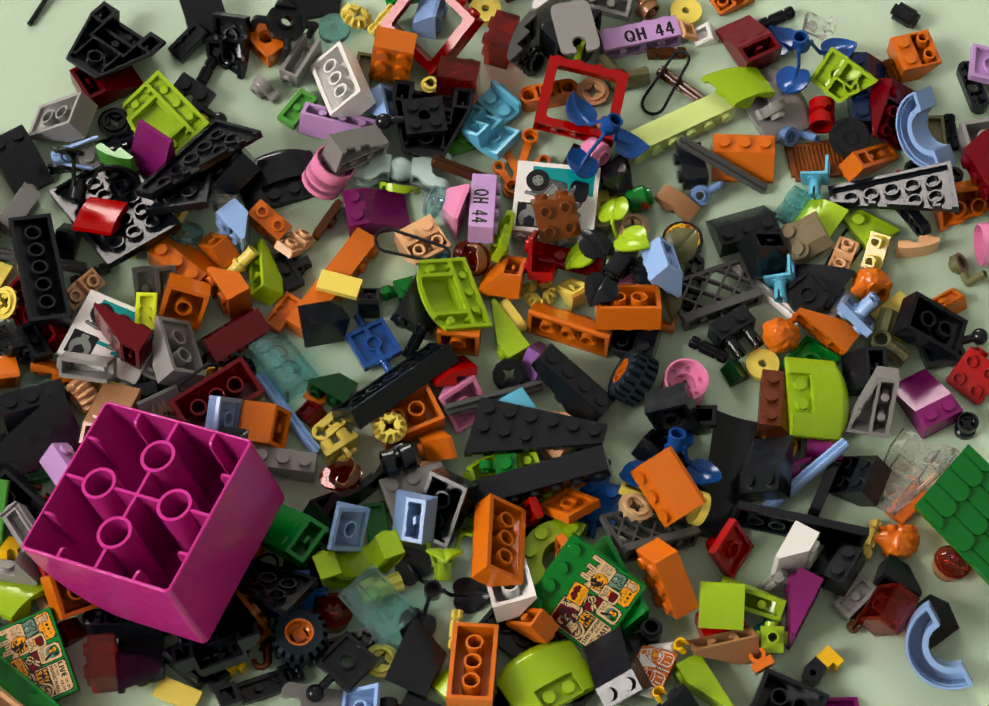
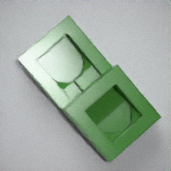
M101 142L95 146L99 161L103 164L124 166L131 169L134 173L138 171L133 156L121 147L113 152Z

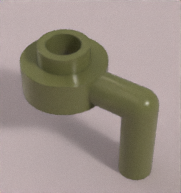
M956 253L949 257L948 266L950 270L960 275L965 286L969 287L988 277L985 270L969 276L967 260L961 253Z

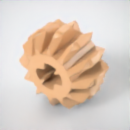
M73 379L66 385L65 389L68 398L75 408L86 414L98 394L95 386L90 381Z

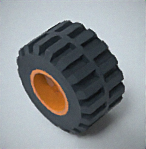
M637 348L631 349L615 367L609 380L608 393L624 404L635 407L644 399V392L650 391L658 374L659 362Z
M299 606V610H294L287 619L282 616L275 618V624H272L271 648L275 652L277 660L281 658L283 665L290 663V668L295 669V665H299V669H304L306 664L309 667L313 666L314 660L316 661L326 651L328 630L325 620H321V615L318 612L314 615L311 608H308L307 611L304 610V606Z

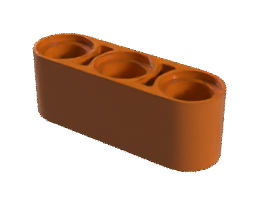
M565 78L554 81L548 109L566 105L570 94L573 91L577 94V83L573 79ZM543 83L526 86L521 89L519 99L524 112L537 111Z

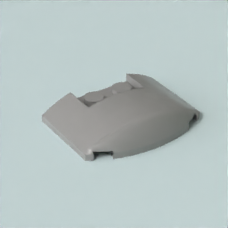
M772 66L759 70L776 93L772 99L756 97L749 109H743L760 135L775 136V144L779 143V132L784 126L795 127L798 131L809 130V107L802 92L796 94L782 93L776 83V75L779 70ZM784 98L787 106L785 110L787 115L776 121H772L770 117L758 121L754 111Z

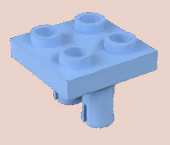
M871 291L857 303L846 293L836 307L838 309L837 312L844 320L848 319L853 324V329L859 335L863 334L867 338L873 332L876 321L869 313L878 305L880 298L875 292Z

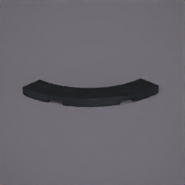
M400 440L396 442L392 449L396 450L397 446L410 442ZM380 464L375 474L371 472L358 483L359 487L356 489H347L342 492L333 493L323 508V512L328 516L334 515L337 501L358 505L379 489V480L386 478L382 465Z

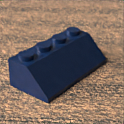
M853 52L850 57L851 60L874 77L886 78L882 61L868 52ZM873 85L847 99L848 116L861 120L866 125L869 133H872L870 94Z

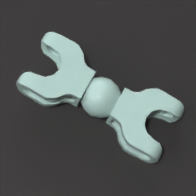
M447 153L445 158L452 161V156ZM385 154L367 162V167L355 169L354 174L349 180L352 186L372 188L380 183V180L389 181V177L396 182H406L410 179V184L420 185V190L424 194L431 196H444L447 188H450L449 182L446 179L437 177L434 174L435 171L440 169L431 166L432 157L424 156L412 157L411 162L405 157H395L391 160L392 155Z

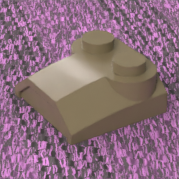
M817 211L808 214L794 223H786L780 230L789 247V254H791L796 264H807L835 246L820 221Z

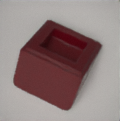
M307 400L295 412L298 418L311 429L327 415L322 405Z
M77 617L58 622L66 648L87 636L84 627Z

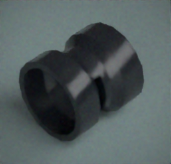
M972 412L961 413L954 426L955 435L961 440L971 439L979 425L978 417Z

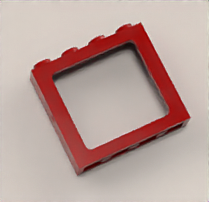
M398 0L381 21L380 25L404 31L397 24V21L414 0ZM445 0L462 17V22L434 58L416 43L414 59L431 76L441 77L484 23L479 17L481 14L475 8H470L466 4L467 0Z
M550 55L533 129L582 141L590 137L599 138L602 133L598 128L585 125L579 127L572 122L547 116L557 69L617 83L610 113L614 112L619 115L629 73H625L621 69H608L600 64H586L578 59L569 60L561 55ZM613 135L605 136L602 140L611 148L614 143L612 140Z

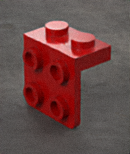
M534 230L528 236V240H525V252H528V258L524 262V273H527V280H537V283L547 284L555 278L558 272V263L538 262L539 232Z
M979 346L977 349L969 347L946 378V382L976 405H980L989 394V358L987 357L989 353Z

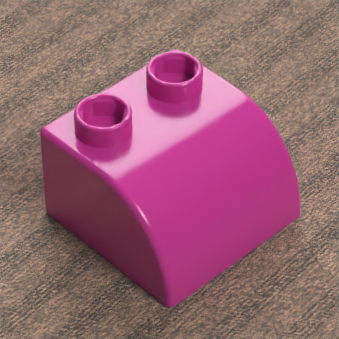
M107 402L101 408L26 536L22 548L52 578L93 605L123 619L195 642L206 643L213 634L283 504L285 496L249 439L113 402Z

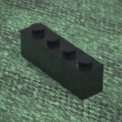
M552 343L546 346L531 363V366L546 387L551 389L557 402L561 403L567 413L573 417L597 422L616 400Z

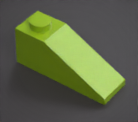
M260 238L252 245L259 255L249 264L251 297L271 306L284 295L283 279L265 240Z
M494 298L491 300V314L497 350L496 355L500 361L503 358H514L520 361L523 359L530 344Z
M721 575V578H720V581H719V582H729V583H745V582H742V581H739V580H736V579H733V578H730V577H726V576H723V575ZM745 583L744 611L780 622L787 600Z
M693 654L675 665L673 675L679 685L684 684L692 695L710 706H733L703 657Z

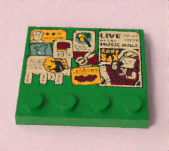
M573 532L535 585L537 599L529 607L544 609L560 626L558 631L584 649V646L617 628L647 584Z
M51 607L0 628V655L54 700L59 701L81 691Z

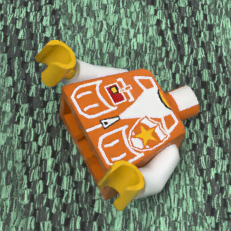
M679 637L673 642L654 643L648 646L642 645L637 657L653 687L640 693V696L655 699L658 703L663 702L661 695L668 694L665 686L677 661L678 654L676 652L678 651L682 655L687 653V650L682 646L689 645V643L683 637Z

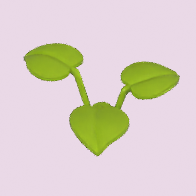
M620 196L619 198L611 199L599 208L597 217L602 223L610 222L616 241L612 243H614L617 251L632 252L650 248L647 231L641 225L630 226L623 231L622 235H618L615 220L624 219L630 208L629 202L625 197ZM577 243L566 256L565 269L582 268L592 264L595 260L585 257L579 248V243Z
M474 527L459 529L455 548H432L430 542L425 543L428 548L426 553L430 555L431 566L434 567V580H452V567H455L456 556L464 553L463 550L459 549L461 540L467 536L473 537Z

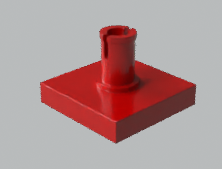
M733 518L728 519L717 538L710 537L706 542L707 553L722 575L730 578L735 577L754 547L737 519Z

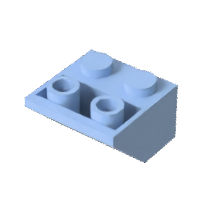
M419 0L412 23V33H416L420 37L436 40L438 32H442V17H446L448 12L447 2L445 0Z
M233 198L215 212V223L218 227L217 234L228 236L241 255L250 244L251 229L248 211L236 198Z
M658 236L650 243L649 249L640 251L643 265L648 273L647 278L651 284L658 285L666 293L673 294L679 298L682 296L683 273L673 244Z
M400 489L396 490L392 530L396 529L400 540L417 544H425L434 540L438 497Z

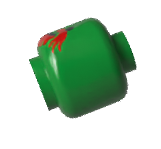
M638 185L633 187L632 190L625 192V198L629 202V209L632 213H642L651 209L654 199L650 188Z

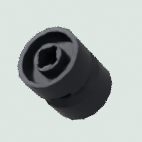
M410 443L399 445L396 447V450L390 448L379 452L380 462L387 479L400 475L401 471L407 473L417 470V461Z

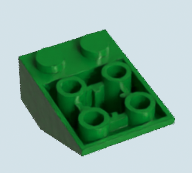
M282 504L261 544L299 569L305 570L312 561V556L319 551L329 537V527L310 515Z

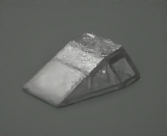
M902 428L891 443L884 458V462L892 471L878 505L873 507L895 516L936 482L957 458L959 450L946 444L937 448L925 443L916 433Z

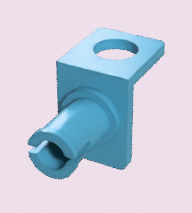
M829 154L825 155V171L800 172L802 185H809L808 198L814 200V193L816 194V200L821 198V185H830L831 164Z
M787 254V272L763 276L766 285L770 288L774 287V301L776 303H781V298L783 303L787 301L786 286L796 279L795 262L791 254Z

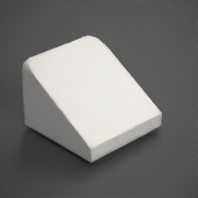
M706 22L695 28L698 41L695 42L697 48L719 43L715 28L711 23Z

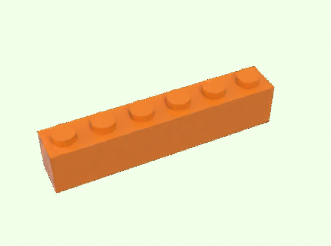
M357 227L325 270L356 278L360 274H364L370 260L375 259L380 252L375 247L374 236ZM318 279L286 319L287 330L302 339L303 334L298 306L335 299L341 304L344 297L317 291Z

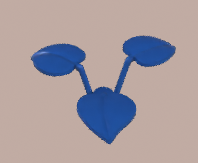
M772 25L768 27V30L773 33L782 47L780 56L786 55L789 50L794 51L795 49L797 52L796 68L793 66L783 67L776 75L777 86L785 94L799 93L808 86L810 72L807 69H800L801 54L806 53L810 46L819 55H823V58L831 46L849 58L857 47V43L852 40L830 38L821 43L820 50L812 39L809 40V35L804 30L795 31L791 28L775 27Z
M575 91L568 97L566 114L571 122L579 127L585 124L591 127L601 123L600 131L602 135L587 154L580 148H572L567 154V163L577 176L590 178L597 173L598 162L590 155L605 136L613 135L612 140L616 142L615 149L627 159L638 158L650 147L633 133L620 128L623 120L619 114L612 112L607 117L603 116L601 119L596 120L597 112L589 102L578 96Z
M673 427L669 430L668 435L663 436L668 440L664 444V449L672 446L676 454L683 451L685 462L688 466L686 469L696 485H710L722 480L721 472L710 461L696 458L692 463L690 462L687 448L692 446L694 441L691 433L686 432L680 427ZM634 460L627 463L619 473L620 478L627 484L639 488L630 471L645 461Z

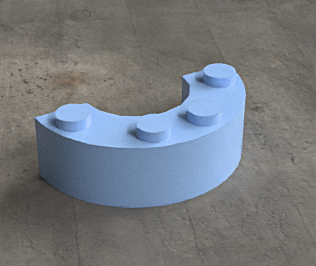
M931 85L908 94L901 101L896 113L897 137L905 154L920 167L951 161V164L954 165L956 161L950 144L938 142L928 129V113L937 105Z
M926 601L912 614L906 628L905 650L910 666L922 680L937 688L958 690L972 686L973 678L962 659L955 661L943 660L937 657L930 649L929 638L933 631L940 626V619L930 601Z

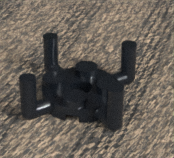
M277 0L267 16L255 15L250 22L251 32L256 30L259 23L266 24L270 37L283 41V49L278 56L280 62L286 60L292 50L291 42L297 41L305 29H308L305 33L307 38L311 39L319 27V24L315 21H306L305 15L300 13L296 6L290 4L289 0ZM281 19H287L291 25L283 24Z

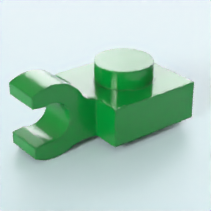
M413 276L394 280L393 286L386 285L381 287L382 300L388 301L397 297L398 301H400Z
M517 453L495 455V461H479V469L482 474L494 472L499 474L518 468Z

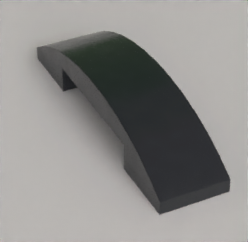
M287 663L286 665L277 666L275 671L239 683L232 681L213 687V691L219 706H245L281 694L282 687L286 683H303L306 681L303 670L299 669V665H295V669L290 668V663Z

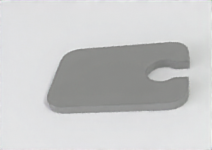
M576 0L554 4L551 7L550 14L559 48L563 55H577L576 47L572 44L575 39H583L586 42L585 49L587 53L595 52L599 49L600 40L589 2L586 0Z
M288 682L282 687L281 698H295L299 701L300 706H342L343 691L326 688L321 701L311 702L306 697V690L310 685Z

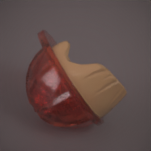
M464 240L455 245L453 257H466L473 276H480L485 273L491 263L490 251L482 243Z
M349 457L346 461L337 460L334 464L324 468L320 473L319 480L325 489L342 492L347 489H356L363 473L356 461Z
M950 545L939 548L934 554L932 570L937 578L942 581L950 582L962 579L972 569Z
M334 592L329 593L328 597L322 596L315 607L314 614L318 612L321 615V620H325L328 633L342 632L353 617L351 601L342 593Z

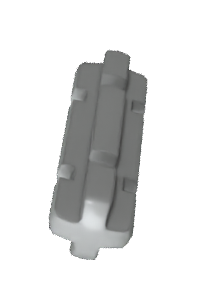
M778 570L756 588L771 593L789 579L787 570Z

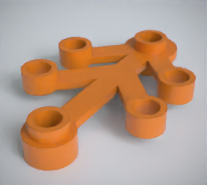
M532 128L525 129L522 133L524 145L518 160L527 161L532 146L538 142V132ZM510 148L501 158L506 159L514 172L512 179L506 172L505 164L502 161H496L493 164V172L499 175L504 182V195L514 199L515 191H510V189H515L518 162L511 153ZM543 154L532 162L546 160L547 163H550V157ZM500 166L502 169L498 170L496 167Z

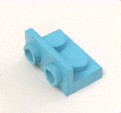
M495 80L490 82V89L476 99V105L485 107L487 114L503 119L505 126L511 124L522 113L520 99L512 96L503 84Z

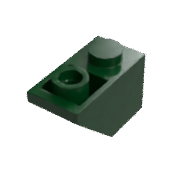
M341 373L311 378L308 381L307 391L316 399H321L326 394L327 404L334 408L357 392L358 383Z

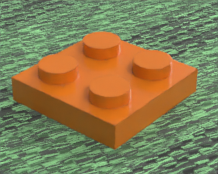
M572 488L564 489L562 493L555 494L541 502L545 515L566 524L575 523L578 519L591 514L592 511L601 507L600 499Z

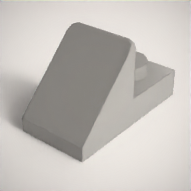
M20 549L15 561L0 559V581L38 586L42 574L39 572L37 564L29 556L22 553V549Z

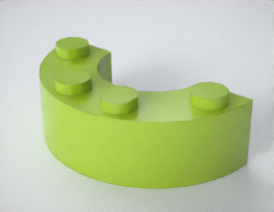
M554 519L542 523L528 534L525 539V558L534 587L546 571L542 564L549 553L554 552L555 537L564 533L566 538H569L574 532L583 539L586 534V524L580 521L566 524Z
M396 529L392 531L384 530L379 532L368 545L362 546L361 551L337 554L334 551L322 550L312 556V560L321 583L328 588L340 589L356 586L365 579L377 578L383 575L402 560L405 550Z

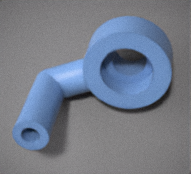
M784 126L779 132L778 139L781 145L792 147L798 139L818 143L820 135L804 130L798 131L795 127Z
M720 180L710 186L704 184L697 185L691 190L690 197L698 205H705L711 200L713 193L726 187V181ZM699 191L703 192V199L697 197Z

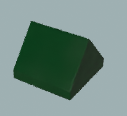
M730 359L720 369L730 388L749 379V376L738 360Z

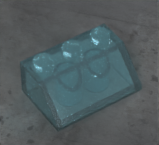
M285 333L264 335L248 346L252 361L261 372L266 374L287 403L307 391L308 381L311 378L320 377Z
M373 563L338 594L341 601L383 646L418 613Z

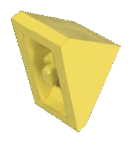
M571 277L554 286L556 292L571 312L588 304L584 282Z

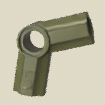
M602 54L594 62V65L600 64L608 69H621L625 73H629L626 89L649 85L651 82L649 69L646 66L625 70L620 68L609 54ZM608 81L611 91L615 93L617 83Z
M880 307L871 338V346H887V357L901 367L912 352L892 337L898 312L890 308ZM883 336L887 342L884 345H879L876 343L875 338Z

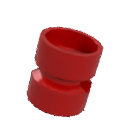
M816 96L809 100V129L817 134L830 132L831 127L835 123L834 99L828 96Z

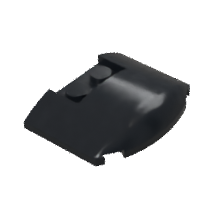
M282 149L254 158L259 163L261 170L239 191L246 210L249 212L260 199L272 209H277L315 197L304 187L302 182V173L313 158L312 152L301 149Z

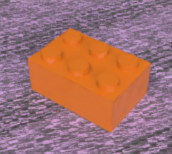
M377 26L369 77L377 82L393 84L394 80L409 81L418 34Z
M617 285L619 293L615 300L595 306L596 330H661L662 305L660 287L658 285Z
M428 383L387 411L391 412L393 410L397 414L401 413L402 417L406 420L407 432L401 441L412 443L417 441V436L440 428L442 430L445 429V416ZM394 422L391 424L386 423L385 431L389 428L394 429ZM381 442L384 450L393 448L396 444H386Z
M657 537L635 550L638 559H636L637 564L645 573V584L651 589L653 594L651 599L657 608H662L667 615L670 614L678 620L699 607L686 570L676 549Z

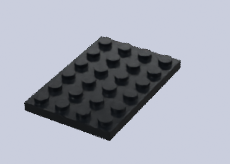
M100 162L94 165L93 171L85 170L76 175V178L85 179V184H88L97 167L102 166L103 163ZM107 171L99 172L91 186V190H86L85 201L68 198L72 178L49 191L51 198L72 224H74L81 207L89 197L128 202L129 210L120 218V228L112 236L79 231L109 270L182 229L181 223L172 213L147 216L145 209L148 205H152L154 200L137 196L135 189L144 182V179L138 172L135 173L137 180L127 174Z

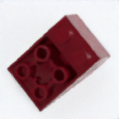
M750 15L715 30V33L738 67H757L760 70L780 60L781 45L771 31Z
M132 65L98 81L77 67L69 70L72 84L77 92L82 91L98 105L97 110L135 92L143 84Z
M877 78L878 82L873 85L870 94L872 136L901 151L902 147L896 133V113L901 101L908 94L915 91L895 79Z
M94 303L95 324L121 361L140 370L153 351L152 331L144 324L133 322L127 315H119L113 312L107 305Z

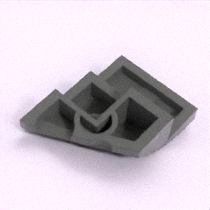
M532 10L526 14L517 26L508 47L507 59L520 70H523L522 65L526 52H529L531 47H535L530 43L536 37L537 14Z

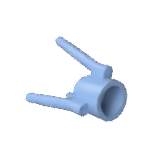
M99 135L86 138L84 140L72 143L70 145H64L63 147L75 148L80 145L99 139ZM51 151V159L55 164L72 167V163L69 162L72 158L69 155ZM76 164L78 169L94 170L91 166Z

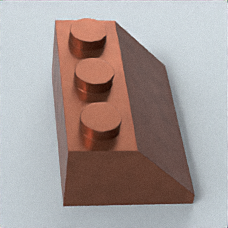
M763 369L760 381L756 437L788 436L790 433L785 372ZM794 438V441H800V438Z

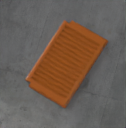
M829 140L819 141L818 143L795 144L792 147L784 146L791 178H795V182H801V171H825V155L829 154L831 164L830 178L843 177L838 165L847 157H842L835 153L829 144Z

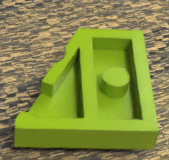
M861 209L846 216L842 222L864 250H866L871 231H876L892 238L898 236L900 232L898 228Z
M507 210L500 221L498 235H493V243H488L490 260L496 263L500 261L501 257L504 258L509 250L508 245L515 218V213Z

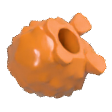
M866 267L865 269H859L856 277L852 279L851 292L862 300L873 291L880 300L885 302L889 298L893 283L887 273L881 269Z
M778 317L763 323V342L774 354L791 353L798 347L801 335L799 334V328L794 325L797 321L796 317L788 319Z
M914 524L878 526L881 532L877 533L873 540L879 544L882 554L886 557L891 554L896 558L906 559L918 551L920 535Z

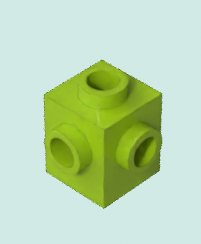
M765 621V626H759V630L755 631L759 639V648L762 647L766 653L783 654L784 645L788 643V632L784 631V626H778V622ZM770 633L774 635L772 642L768 638Z

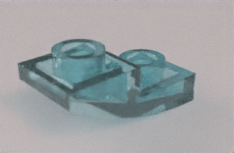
M794 185L785 195L783 202L774 211L777 221L784 225L790 222L793 223L809 201L808 192Z

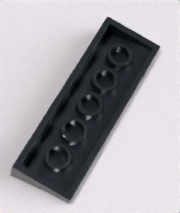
M51 213L8 218L29 326L51 325L70 328L72 325V313Z
M428 343L331 409V412L335 418L343 419L358 429H362L458 363L459 360L450 343Z
M717 410V424L712 430L708 461L719 469L722 474V480L710 485H704L703 491L711 496V507L705 521L698 526L701 531L700 537L717 538L728 519L731 518L733 505L736 506L739 500L745 502L747 500L739 494L740 473L752 442L756 437L757 422L740 419Z
M741 500L738 501L736 506L733 505L731 518L737 519L742 528L783 537L788 535L796 520L820 532L818 541H820L821 545L845 541L862 548L869 536L870 529Z

